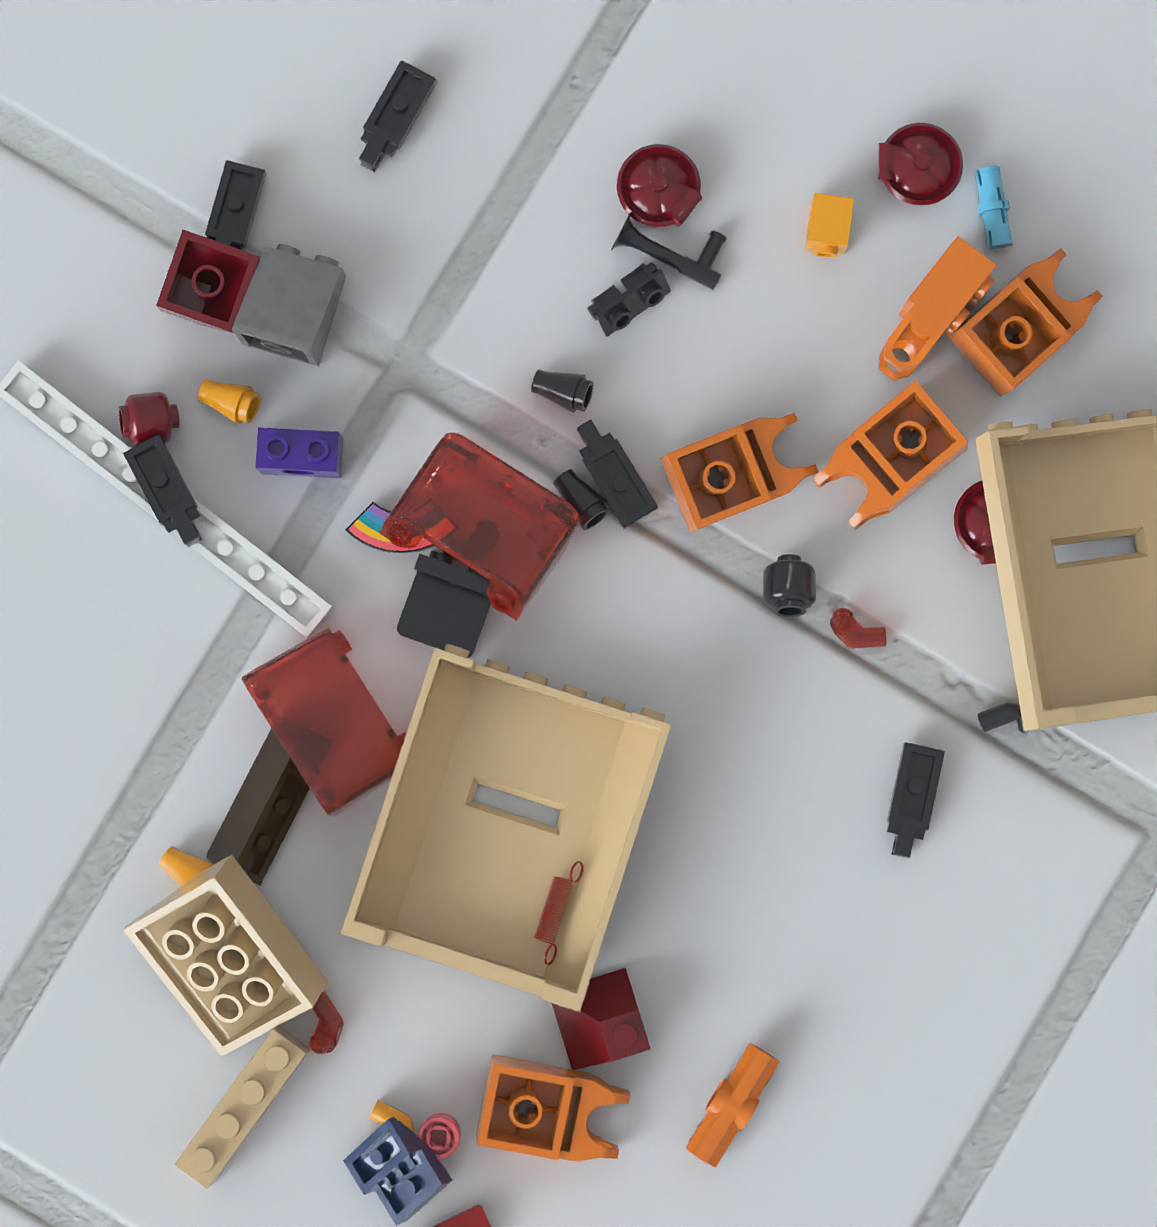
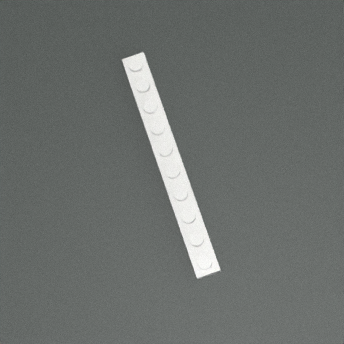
M18 360L0 382V397L157 520L123 455L124 452L131 448ZM195 499L201 516L193 520L203 540L191 547L309 639L334 607ZM177 529L174 530V531H172L175 535H177V536L181 539V537H180V535H179Z

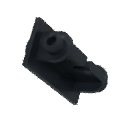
M653 262L648 265L642 263L638 268L621 279V283L627 289L623 294L620 293L615 285H612L591 300L592 304L587 307V310L595 321L598 320L606 337L616 330L625 328L633 318L647 308L659 304L664 296L671 292L662 269L658 270Z

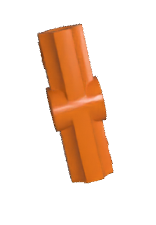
M749 1042L728 1078H724L714 1091L705 1109L707 1113L685 1147L686 1150L716 1168L738 1130L742 1131L751 1119L760 1101L758 1097L765 1085L770 1081L780 1061Z

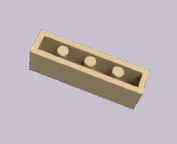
M275 1027L174 1165L208 1189L220 1176L311 1049L282 1027Z

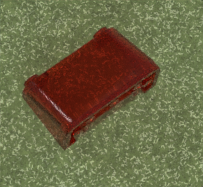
M450 432L445 434L434 447L384 521L379 534L389 539L395 546L409 549L415 548L423 538L489 579L491 582L487 589V595L492 606L497 611L517 621L562 558L579 526L580 518L576 509L558 495L465 436Z
M328 627L242 676L241 679L322 808L329 816H336L392 779L406 732L404 731L398 735L392 728L351 664L347 653L353 649L340 629L333 633L331 628Z

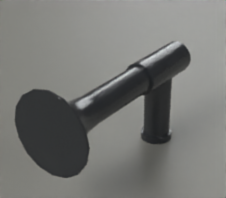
M629 213L611 251L619 246L632 247L714 290L721 274L710 268L723 243L727 240L723 234L712 230L698 261H695L640 233L633 226L630 220L631 213Z

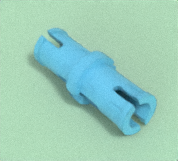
M988 166L975 170L974 176L980 201L977 210L978 215L983 218L987 250H1000L1013 246L1007 211L1010 210L1009 201L1005 200L1000 167Z

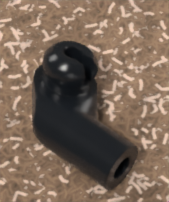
M1004 703L977 714L984 732L1014 721L1017 722L1020 732H1028L1024 731L1020 704Z

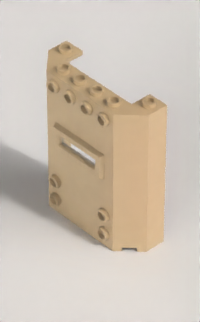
M1151 409L1127 413L1128 419L1114 420V414L1098 415L1089 418L1090 423L1076 425V419L1059 420L1051 423L1052 428L1038 430L1037 424L1013 427V421H1005L988 425L989 431L975 438L1024 731L1157 712V415H1152ZM1134 535L1137 553L1057 564L1054 546Z
M446 644L444 651L434 648L341 934L379 947L385 945L538 995L541 1000L580 1012L672 724L664 722L665 714L642 707L640 714L635 712L629 713L624 711L626 704L607 697H603L601 703L585 699L587 691L564 684L562 691L548 687L549 679L537 674L525 672L524 678L508 674L510 666L487 659L485 666L477 664L474 660L468 659L470 651L450 644ZM478 784L561 810L556 827L474 802L473 799ZM580 861L583 863V874L580 880L575 883L567 881L573 884L570 885L572 888L564 886L572 889H565L571 892H565L570 895L560 893L569 897L566 898L568 901L560 899L568 903L557 901L567 905L558 904L566 907H558L565 911L555 909L564 912V914L556 912L563 916L553 914L563 919L551 916L562 920L551 919L560 922L561 924L551 922L560 925V927L548 924L559 928L549 927L557 930L558 932L549 930L557 933V935L546 932L557 937L544 934L555 938L556 940L544 937L555 942L544 941L553 943L557 947L555 960L552 964L547 965L544 962V956L551 944L534 938L535 934H538L536 933L538 931L537 926H540L538 923L542 921L540 920L542 913H544L542 910H544V905H547L545 902L549 900L546 897H549L547 896L548 892H551L549 889L553 887L551 886L553 884L552 879H555L553 876L570 880L572 866L575 862ZM580 863L574 867L572 873L573 881L577 880L580 875ZM554 946L550 948L547 954V963H549L554 956Z

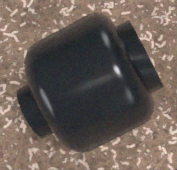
M785 554L779 556L777 561L769 564L763 572V598L765 604L773 609L774 613L778 616L796 617L805 614L806 609L811 607L816 601V573L814 567L807 562L801 561V557L798 555Z

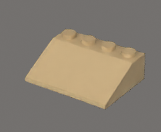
M232 854L200 872L124 929L127 936L221 1056L312 1008L328 983V980Z

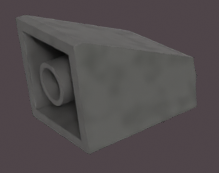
M278 244L277 249L265 246L234 321L232 331L243 345L319 367L346 279L344 270L338 267L339 262L326 256L316 255L315 260L300 256V250L288 245Z

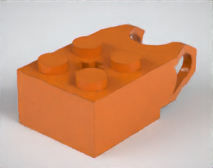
M957 236L911 294L900 311L899 316L903 320L882 348L879 355L878 370L893 381L909 377L943 335L951 339V334L954 331L956 332L970 314V311L965 308L966 305L970 304L975 308L995 282L989 275L997 265ZM902 349L906 351L910 361L901 362L897 360L892 350ZM887 362L893 365L900 372L891 370L888 367Z
M1061 248L1049 258L1031 264L1018 273L963 322L956 332L954 331L951 334L950 340L1000 397L1015 389L1082 328L1093 306L1103 297L1098 290L1074 302L1063 300L1057 295L1053 288L1052 280L1060 261L1067 255ZM1007 331L1013 335L1010 342L1005 337V332Z
M915 380L838 445L827 466L813 478V481L821 488L828 482L836 481L841 477L852 476L860 479L865 484L868 491L866 499L860 505L858 512L849 520V524L856 530L868 520L891 513L968 449V441ZM907 433L910 437L917 434L919 436L918 447L914 449L910 447L908 449L902 446V436Z
M795 412L781 418L754 419L670 452L660 458L689 532L788 494L804 478L819 472L816 464L808 467L789 468L781 465L774 457L773 441L778 433L783 431L788 425L798 421ZM710 469H713L714 474L720 472L723 476V481L718 483L719 489H716L714 485L711 486L707 478L710 476Z
M492 1054L476 1130L477 1145L554 1160L565 1159L581 1162L596 1158L618 1159V1145L607 1142L601 1137L592 1134L586 1128V1121L589 1114L595 1108L602 1105L629 1104L630 1092L627 1089L610 1085L589 1072ZM522 1100H530L531 1104L535 1105V1107H528L526 1114H521L516 1104L521 1103Z

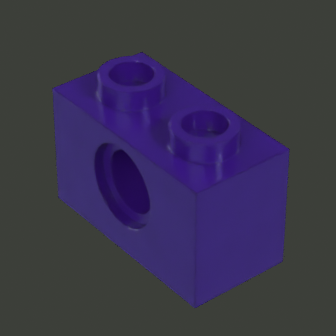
M258 427L255 468L261 474L341 478L343 437L340 432Z

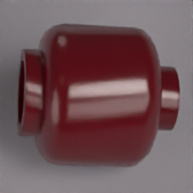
M162 392L129 395L126 398L125 405L119 406V423L122 437H128L130 442L137 446L159 434L164 443H167L171 439L172 429L179 428L177 404L169 405L167 396Z

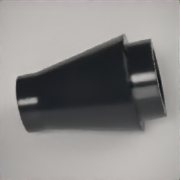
M538 369L532 381L531 391L572 413L576 410L585 412L592 397L594 383L591 380H587L585 374L546 372Z
M572 469L563 472L554 480L553 485L558 490L574 525H580L583 530H588L607 516L609 510L605 506L606 500L580 479Z

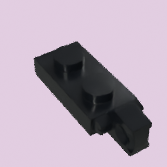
M403 60L400 61L363 126L364 133L361 141L367 145L359 157L360 165L375 172L385 154L390 157L395 155L436 86L437 79Z
M226 160L206 228V238L240 250L246 248L266 177L264 169Z
M591 419L578 426L577 431L586 447L579 450L583 458L582 462L623 529L659 508L619 441L614 439L610 432L602 437Z
M158 434L124 452L123 455L157 520L162 526L164 525L166 531L170 533L177 529L183 543L188 547L203 540L193 520L201 516L197 509L198 505L162 437Z
M908 742L903 743L887 817L888 826L886 832L895 834L891 855L910 858L914 838L923 840L925 831H928L945 751Z

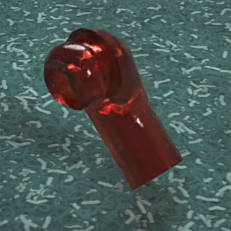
M839 608L833 613L830 619L832 632L847 647L854 649L886 646L885 627L863 628L853 617V612L847 608Z
M323 991L312 1007L319 1021L314 1036L309 1041L313 1052L320 1055L332 1052L336 1048L344 1026L341 1015L326 991Z

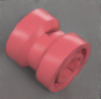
M438 1113L425 1120L419 1130L418 1137L438 1159H442L451 1155L457 1148L461 1131L456 1119L448 1114Z

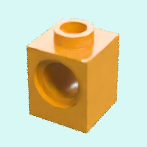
M814 193L810 205L805 249L814 250V255L824 258H835L837 253H845L849 240L854 198Z

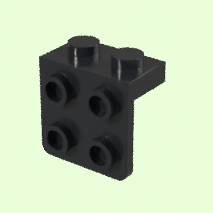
M431 550L429 557L419 553L414 567L417 573L399 619L397 632L403 637L443 651L446 644L470 651L468 658H470L474 653L497 590V581L490 579L492 572L482 567L469 564L468 569L465 570L452 565L454 558L440 552Z

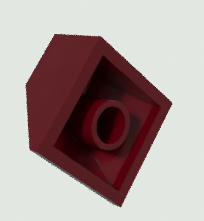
M182 230L156 306L160 311L234 334L232 331L233 324L257 268L260 256Z
M626 967L590 978L580 1012L552 1003L571 1069L573 1070L613 1062L651 1050Z

